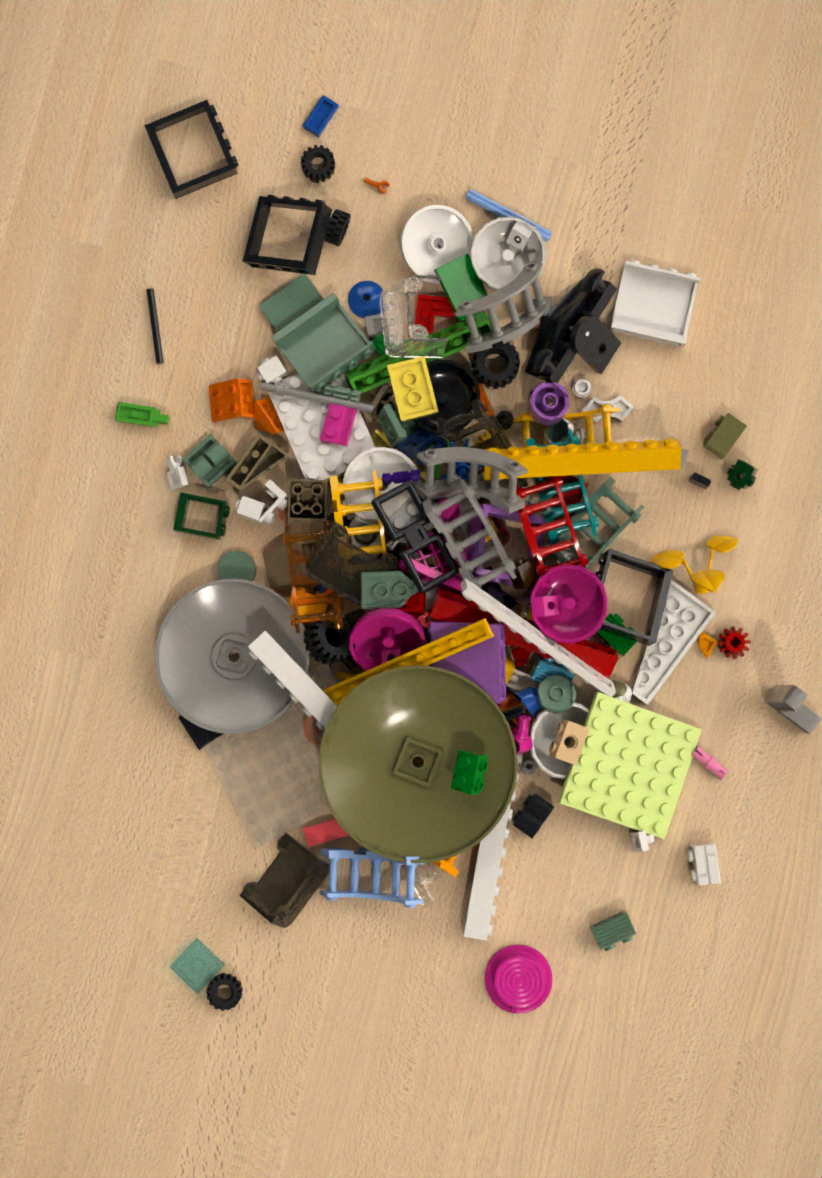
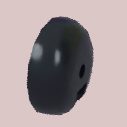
M436 359L426 364L438 413L412 419V421L420 429L435 435H451L462 431L474 420L480 407V389L477 380L466 366L453 360Z

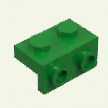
M458 750L450 789L469 795L480 794L484 787V774L488 768V755Z

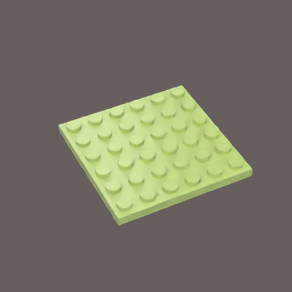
M595 692L584 727L589 728L576 766L570 765L558 803L665 839L693 757L692 753L695 751L702 729Z

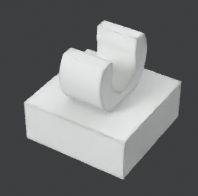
M645 831L630 832L634 851L649 850L648 843L655 842L653 834H646Z

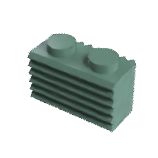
M625 910L590 926L600 950L604 949L605 951L615 948V943L622 941L626 943L632 940L633 935L636 934Z

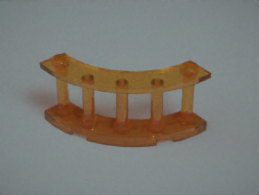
M332 520L324 521V529H321V531L291 535L289 525H286L285 533L282 534L283 545H287L294 614L290 615L291 626H295L296 634L300 633V623L330 620L331 622L334 621L335 629L343 628L336 555H334L335 543ZM316 539L326 540L327 550H323V552L293 556L291 542ZM318 560L328 561L329 572H326V574L296 577L294 563ZM320 582L331 583V593H328V595L298 598L297 585ZM322 603L333 604V610H329V612L299 615V606Z

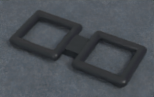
M406 481L371 501L391 541L395 542L402 537L407 541L409 548L400 553V558L421 594L459 574V568L441 535L434 533L429 537L427 536L423 526L431 521L426 515L422 500L411 481ZM407 490L422 518L395 532L381 504ZM436 542L450 570L424 584L409 556Z

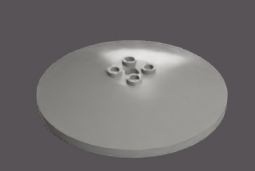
M244 579L212 581L184 595L165 617L155 645L156 673L162 691L169 703L191 723L218 733L238 734L251 732L263 728L280 718L294 704V700L289 696L291 692L286 687L282 689L275 681L277 677L273 673L269 675L262 668L264 663L260 659L255 660L248 653L250 651L248 646L264 631H267L308 675L310 651L305 649L307 646L303 640L306 638L304 635L305 627L295 609L272 589ZM233 651H237L240 655L237 662H232L229 659V655Z

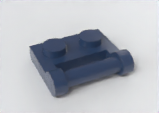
M419 429L398 444L397 450L407 457L417 460L418 464L425 465L417 458L418 453H421L431 444L434 446L430 449L448 447V443L442 437Z

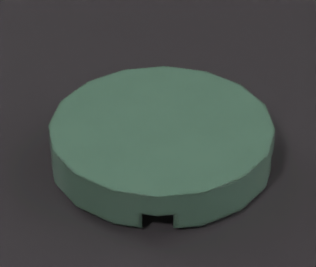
M231 551L225 554L219 561L218 576L221 580H254L256 566L252 557L247 553Z
M560 675L546 677L540 683L537 690L538 702L542 708L551 713L558 714L568 711L576 699V689L573 683L571 684L568 681L569 679Z

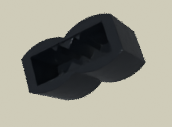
M536 793L527 796L523 802L525 805L523 810H518L512 818L514 821L512 825L532 839L554 809L553 805Z

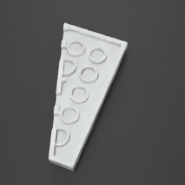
M672 579L657 641L650 646H646L632 689V694L646 705L649 704L716 613Z

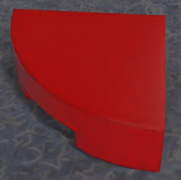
M520 647L511 650L518 668L528 662L529 652L524 651Z

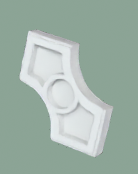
M621 395L611 401H602L593 397L581 412L599 409L600 405L611 404V407L619 408L620 412L610 414V418L622 422L634 409V406ZM602 416L593 417V423L596 424L599 420L603 419Z

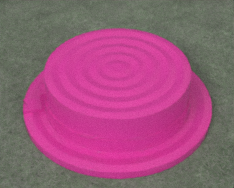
M511 945L499 950L491 958L485 971V986L489 997L499 1008L510 1013L522 1014L537 1009L545 1002L552 988V971L548 961L539 951L526 945Z

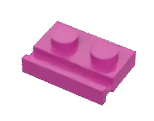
M330 403L320 441L348 447L357 409H350Z

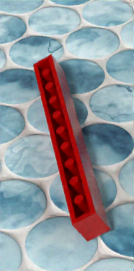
M438 588L429 607L430 617L435 621L475 623L486 618L488 623L497 622L490 612L481 610L474 601H469L462 596ZM523 618L528 623L533 625L535 628L540 630L534 621ZM505 624L506 645L520 647L529 653H538L546 659L552 658L548 653H542L534 643H528L518 632H512L507 624ZM589 640L576 643L557 642L608 678L619 659L615 649Z

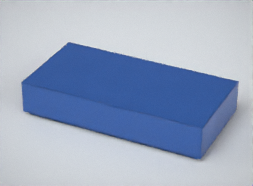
M323 95L304 123L303 128L319 138L339 108V104Z

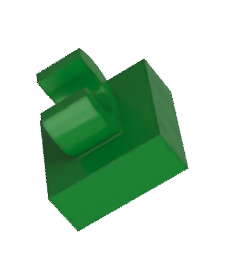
M386 331L372 340L375 350L380 356L387 354L397 346Z

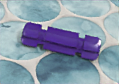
M419 470L393 472L392 475L390 473L382 474L383 485H390L391 482L399 484L412 480V482L420 481Z

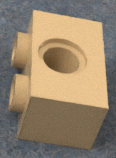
M562 719V722L556 728L557 735L555 741H552L550 744L549 756L576 766L589 728ZM570 737V744L565 746L564 740Z

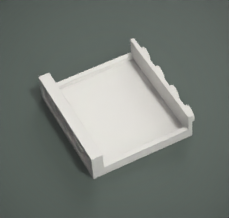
M636 260L626 261L610 331L683 348L687 342L688 327L698 283L701 278L696 277V274L693 273L681 274L671 268L667 270L659 269V266L654 264L646 266L641 265V262Z

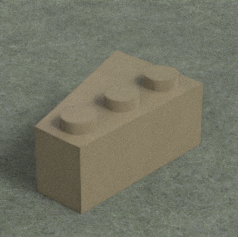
M258 433L225 481L237 490L242 491L290 455Z

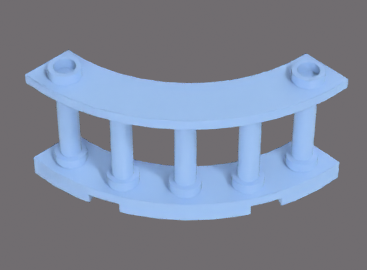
M321 848V856L327 857L328 861H330L329 890H320V895L325 896L327 900H338V897L370 898L402 903L407 908H414L416 904H423L422 899L414 897L415 868H417V865L425 863L410 862V860L419 859L418 856H404L406 862L382 857L366 848H358V852L346 850V848ZM339 858H350V861H352L350 890H336L337 861H339ZM361 859H371L373 863L372 891H358L359 861ZM383 861H391L393 865L392 893L380 892V870ZM405 864V867H407L406 896L399 895L400 865Z

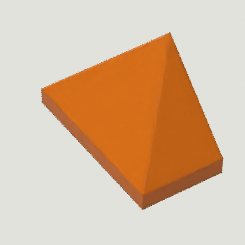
M269 396L254 403L255 429L271 434L285 431Z

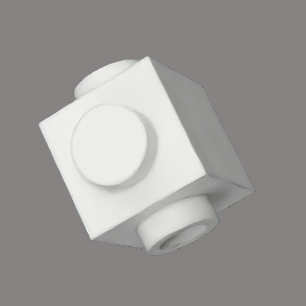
M277 355L271 359L266 358L259 363L260 366L257 367L259 370L257 376L262 383L266 382L267 384L275 385L283 381L282 378L288 375Z

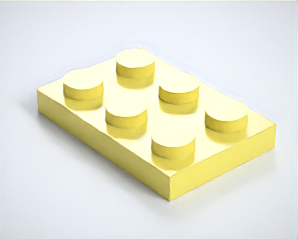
M424 356L387 365L401 422L438 413Z

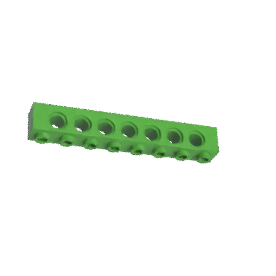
M484 311L473 316L480 335L492 331L489 317ZM467 320L460 321L363 363L352 370H347L345 373L352 390L360 391L362 394L390 382L387 365L422 356L425 357L426 363L466 349L468 339L471 337Z

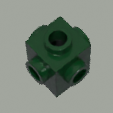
M738 459L736 464L731 465L729 468L727 480L731 481L730 485L738 490L741 488H751L756 480L754 476L758 469Z

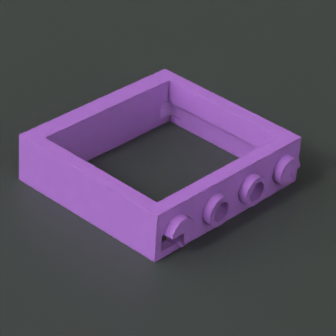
M480 504L487 518L490 516L522 523L518 511L508 514L500 507ZM534 514L528 516L532 526L535 525L537 527L546 524L545 517ZM479 515L471 519L470 536L485 528ZM545 532L535 537L538 547L542 546L544 548ZM485 537L468 546L467 561H472L484 554ZM529 547L528 559H532L533 563L535 564L534 558ZM481 564L474 568L472 573L474 578L478 579L492 570L482 569ZM503 573L489 581L491 583L503 581L505 582L504 585L513 586L511 578L507 573ZM536 583L529 586L527 589H531V587L535 586Z

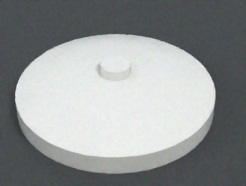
M430 205L416 211L406 221L400 236L402 258L410 271L417 277L425 281L440 283L434 270L467 253L471 259L470 250L474 241V235L468 221L458 211L444 205Z
M387 447L372 448L360 453L351 461L346 469L343 484L373 481L372 471H376L377 478L382 480L383 473H390L392 475L393 472H411V470H417V468L405 454L398 450ZM421 480L412 482L415 489L416 485L421 484ZM391 482L390 485H383L382 483V490H379V495L402 483L394 484V482ZM374 489L343 492L348 506L371 503L375 498ZM407 490L381 504L388 519L410 497ZM375 510L354 513L365 522L375 525L379 524L378 515Z

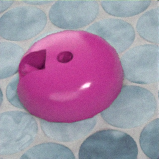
M564 564L548 570L538 579L531 593L532 618L544 635L557 642L576 643L589 639L600 630L607 617L609 600L605 586L595 573L582 566ZM553 587V590H552L550 596H547V594L549 593V591H550L551 588Z
M381 608L369 611L358 619L350 633L349 650L354 661L363 670L367 671L426 645L427 638L422 625L412 615L399 609Z

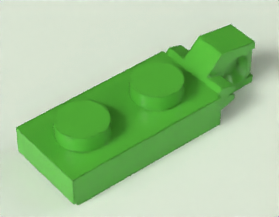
M118 402L115 421L147 427H158L159 423L169 425L170 417L160 414L161 410L155 407Z

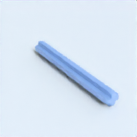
M472 189L467 193L466 199L499 217H518L536 227L544 241L550 239L552 232Z

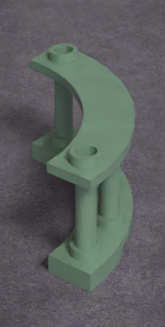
M611 476L589 498L592 512L615 533L605 543L598 535L593 536L592 530L589 527L580 529L600 548L592 558L586 554L589 562L588 565H585L586 569L592 565L631 521L635 523L642 516L640 511L644 508L643 505H640L634 511L612 491L613 488L611 486L615 483V480ZM602 496L608 497L629 516L621 527L598 507L597 501ZM586 509L577 511L571 518V522L582 521V517L587 513ZM569 532L561 533V536H558V541L569 540ZM549 541L545 547L550 546L551 542ZM575 546L570 547V549L577 555ZM560 551L548 554L554 556L560 563L569 561Z

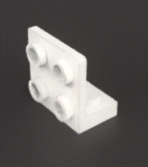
M270 479L265 484L268 488L266 492L275 500V503L258 520L264 527L267 524L270 526L277 518L275 515L280 510L283 512L288 507V495Z

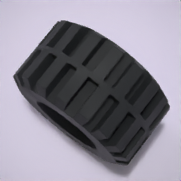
M500 341L492 344L490 349L474 352L472 372H474V376L479 380V383L486 385L485 387H493V389H498V387L504 388L516 378L520 359L518 351L516 352L515 350L516 347L514 345L511 346L510 342L503 344ZM499 354L507 361V367L501 373H492L486 369L484 365L485 359L489 355Z
M335 612L325 613L307 625V630L304 631L306 638L303 639L304 643L307 644L305 649L310 651V657H315L316 662L322 661V664L326 665L329 663L331 665L351 655L349 642L350 633L354 625L348 622L349 619L347 617L343 618V614H336ZM325 630L334 636L335 647L327 641Z

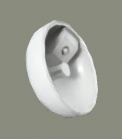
M499 217L486 223L475 235L470 250L471 265L478 279L490 289L496 291L511 283L527 264L543 263L544 268L546 262V245L540 232L536 227L518 217Z
M574 703L564 713L555 714L544 709L537 714L530 725L529 737L533 742L530 755L537 766L550 776L566 779L571 765L549 756L550 744L552 741H555L557 735V725L562 722V719L584 726L589 713L588 708L582 704ZM570 737L564 740L565 746L570 744Z

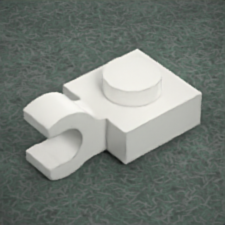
M178 455L174 457V460L173 456L167 457L166 463L170 471L166 473L171 491L187 486L188 482L184 466L180 467L182 457Z

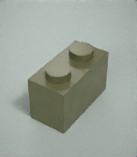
M727 413L725 416L721 415L715 423L717 428L714 432L710 430L704 438L706 443L703 447L720 459H723L747 427V425L730 413Z

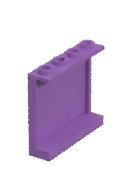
M434 620L429 625L428 633L431 636L432 642L473 623ZM497 621L495 623H488L494 637L432 663L430 666L450 670L468 678L487 692L496 703H502L506 700L505 623Z

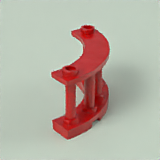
M552 476L553 479L524 489L523 487L519 488L518 484L516 486V494L522 499L526 498L527 495L552 487H556L558 497L530 506L527 504L525 508L518 510L539 577L548 570L564 564L581 565L586 568L585 565L589 564L586 553H581L560 489L563 486L560 476ZM555 505H562L565 514L564 518L537 527L535 525L531 526L528 516L532 515L531 513ZM568 525L572 539L544 548L542 546L538 547L535 537H538V534ZM575 546L578 558L550 567L548 565L544 566L542 558H545V555Z

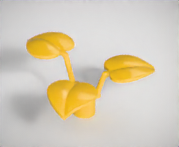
M726 535L709 538L706 542V546L711 549L707 571H697L693 574L687 561L683 559L685 554L678 550L660 552L650 560V563L667 569L678 567L682 563L690 576V580L694 583L696 593L705 594L711 591L716 594L718 588L725 580V574L719 570H711L713 554L715 551L725 553L734 549L739 543V539Z

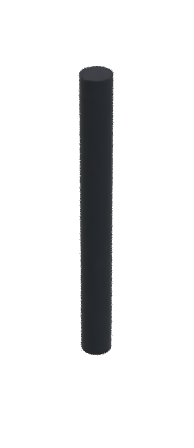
M150 288L146 289L156 364H163L154 289Z

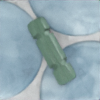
M328 384L324 386L323 394L331 397L333 395L335 398L350 399L354 402H358L361 398V392L357 390L351 391V389L338 386L334 388L333 385Z

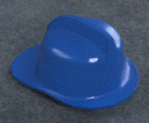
M507 686V689L529 710L535 719L534 715L542 708L537 698L538 689L527 687L515 692Z

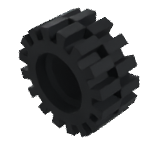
M314 145V148L310 146L308 151L303 152L304 156L301 157V167L305 177L309 178L312 182L316 180V183H319V180L325 182L326 178L329 180L331 174H334L335 169L333 153L322 145L320 147ZM320 157L324 159L325 167L322 170H314L311 167V162L314 158Z
M339 209L334 210L328 224L325 242L338 247L341 245L349 227L351 214Z
M222 973L217 975L207 986V1000L210 1001L209 1004L211 1006H215V1009H221L220 1011L231 1010V1008H234L239 1003L242 997L243 987H241V982L237 980L236 976H231L232 974ZM228 985L232 990L231 997L221 999L217 994L218 987Z

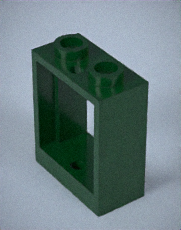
M181 492L173 530L175 532L221 540V536H225L226 525H224L225 518L229 517L230 507L226 501ZM190 501L221 507L215 534L184 528Z

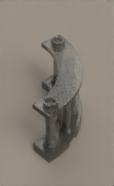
M478 399L470 402L472 406L470 412L447 422L440 416L436 417L438 422L436 427L439 434L450 442L453 441L455 447H464L465 443L462 438L482 429L487 430L491 438L469 448L484 450L493 445L498 446L499 449L513 447L495 416L490 417L487 413L489 411L488 408ZM472 419L479 421V423L459 432L454 430V427ZM483 466L478 467L477 480L484 482L481 475L484 472ZM517 478L518 487L524 488L529 486L526 478ZM509 479L500 480V487L508 486ZM484 497L479 498L487 503L490 502V499Z

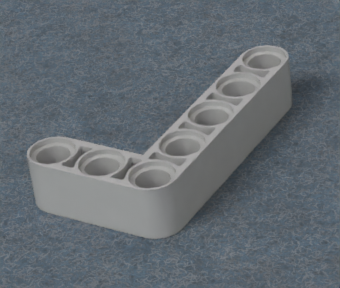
M777 685L765 700L769 706L809 735L821 721L817 714L802 704L808 695L795 685Z

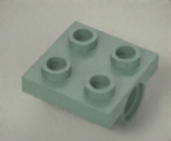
M211 434L183 459L208 488L237 464Z

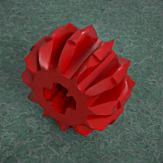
M732 626L730 631L727 628L724 629L725 635L719 634L718 636L723 640L717 642V645H723V648L719 650L720 653L727 651L725 654L726 658H729L731 653L733 659H737L738 655L743 657L744 652L742 650L749 651L745 644H750L751 641L744 639L749 634L744 633L741 635L743 629L739 628L736 632L735 626ZM733 638H735L734 641H738V644L735 645L734 648L733 645H730V641H732Z

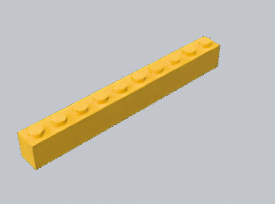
M667 438L661 441L648 439L643 442L629 440L624 443L610 441L605 444L590 442L586 445L567 444L566 446L548 445L547 447L489 448L488 451L504 455L519 462L528 469V473L517 478L678 470L681 469L682 448L679 440ZM483 465L485 480H491L492 468ZM499 471V479H509L507 475Z

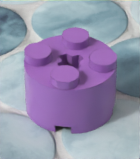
M541 383L534 389L529 399L528 411L536 422L550 426L559 422L569 408V395L567 390L558 383Z

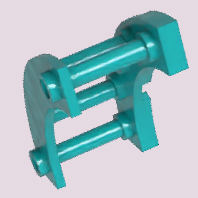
M568 429L569 439L539 446L535 445L534 438L526 439L527 447L566 446L567 444L579 445L577 435H573L572 429ZM577 475L579 481L563 484L560 489L561 492L581 488L584 501L567 505L566 507L568 513L586 509L588 519L574 522L572 525L574 530L591 526L593 536L597 535L596 527H599L597 515L593 516L583 475ZM534 477L536 484L544 482L543 477ZM556 487L538 492L540 502L548 500L551 495L558 494ZM549 507L542 510L546 523L552 522L556 516L564 514L562 507ZM568 525L548 531L551 545L559 543L558 536H561V533L570 532Z

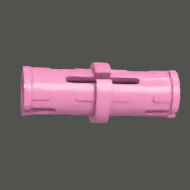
M699 746L695 748L692 756L704 765V769H709L722 780L725 777L723 774H727L728 770L720 765L714 756L708 755Z

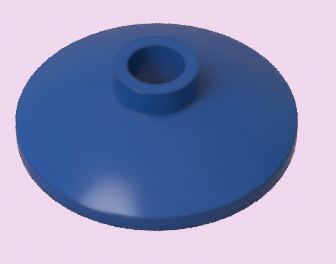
M359 282L349 292V307L358 317L364 318L380 314L385 307V293L375 282ZM365 295L370 296V300L365 301L363 300V297Z

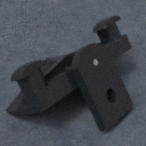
M600 268L590 270L544 316L525 369L527 374L549 383H558L575 355L578 354L596 373L602 375L621 345V342L599 320V317L617 291V288L611 282L602 279L605 274L604 270Z

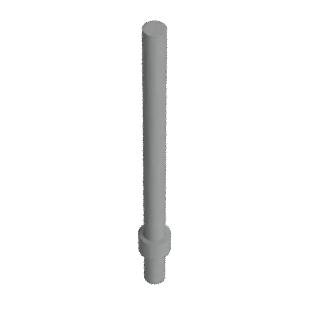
M262 383L261 390L273 392L278 396L287 395L326 404L331 403L369 413L374 411V405L286 388L285 385Z

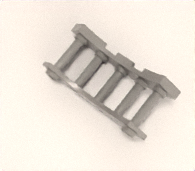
M543 263L527 264L523 267L521 273L502 289L480 299L464 301L458 305L455 313L456 317L465 315L471 337H469L466 345L468 353L490 349L492 344L500 341L503 344L531 330L539 323V318L542 315L546 316L553 305L552 296H543L538 279ZM531 283H532L533 290H534L535 297H536V299H533V300H532L531 293H530V290H529V285H530ZM522 292L527 310L518 317L513 297ZM506 301L511 322L500 328L494 306ZM487 310L492 331L480 335L473 313Z
M469 447L428 449L417 454V458L426 465V482L416 485L417 493L424 500L430 499L431 501L450 497L451 494H458L463 491L460 484L462 479H455L456 462L470 463V477L463 480L467 486L469 484L472 485L476 492V495H474L476 499L480 497L490 499V503L500 507L508 514L525 508V501L516 494L517 477L528 473V469L519 462L492 451ZM448 463L447 478L434 481V465ZM478 464L492 468L491 483L477 480ZM499 471L509 477L508 490L499 485Z
M463 479L460 480L463 491L438 505H433L430 499L422 502L426 515L438 533L443 534L447 541L445 543L452 558L457 560L460 566L458 570L463 580L466 578L479 588H482L483 584L505 572H508L512 579L517 578L514 572L516 566L513 560L508 558L490 521L474 496L476 492L471 484L467 486ZM468 498L474 509L451 522H444L440 516L442 511ZM479 515L485 528L461 542H456L451 533L453 529ZM490 535L495 548L472 561H466L462 553L464 549ZM497 555L500 556L503 565L478 579L474 578L472 573L474 568Z

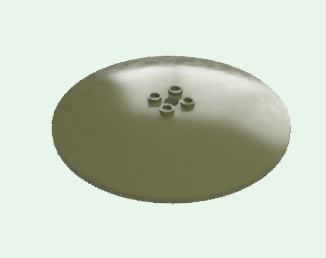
M424 665L402 666L380 672L366 679L349 692L336 707L327 723L321 740L318 765L319 778L324 798L332 815L342 829L358 844L375 854L391 860L406 862L404 856H418L419 859L410 860V862L429 863L445 860L469 850L482 841L499 823L507 810L515 789L517 751L512 731L503 712L487 692L477 684L460 674L439 667ZM458 750L488 755V768L484 774V787L480 794L469 795L450 789ZM417 756L422 757L424 760V764L420 767H416L412 763V760Z

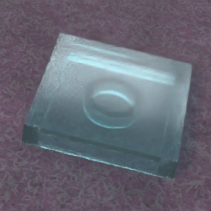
M196 938L170 968L198 994L225 964Z

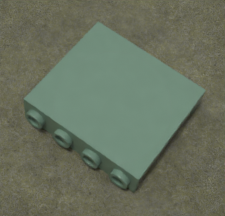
M334 293L272 336L275 345L312 393L321 392L324 390V386H327L331 381L338 380L344 372L355 368L358 362L369 358L375 351L373 342H370L341 306Z

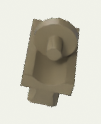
M387 384L371 389V393L376 396L373 401L367 398L363 401L364 404L374 405L373 413H366L376 421L383 406L391 405L394 401V398H392L394 392Z

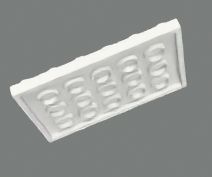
M298 373L275 384L285 385L286 388L311 392ZM344 374L338 380L331 381L328 384L333 385L334 388L338 386L350 389ZM323 390L321 392H316V394L324 395ZM268 392L305 479L329 481V476L339 477L344 475L349 464L356 456L368 449L376 448L359 410H357L348 447L320 441L329 404L287 395L278 396L273 392Z

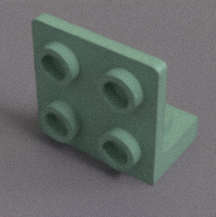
M390 404L383 406L377 417L393 449H397L398 444L420 429L412 420L401 422L398 410L394 411Z

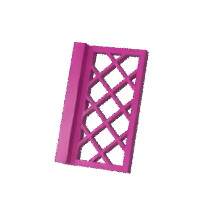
M432 544L429 545L431 554L423 556L420 550L417 552L420 558L411 559L421 580L429 582L444 574L442 566L447 565L446 562L440 563L437 556L440 550L435 552ZM466 547L462 552L466 561V557L468 555V547ZM433 556L437 566L429 567L425 558ZM402 559L398 561L396 569L409 574ZM460 572L456 575V578L453 577L437 586L450 593L464 597L461 590L462 579Z

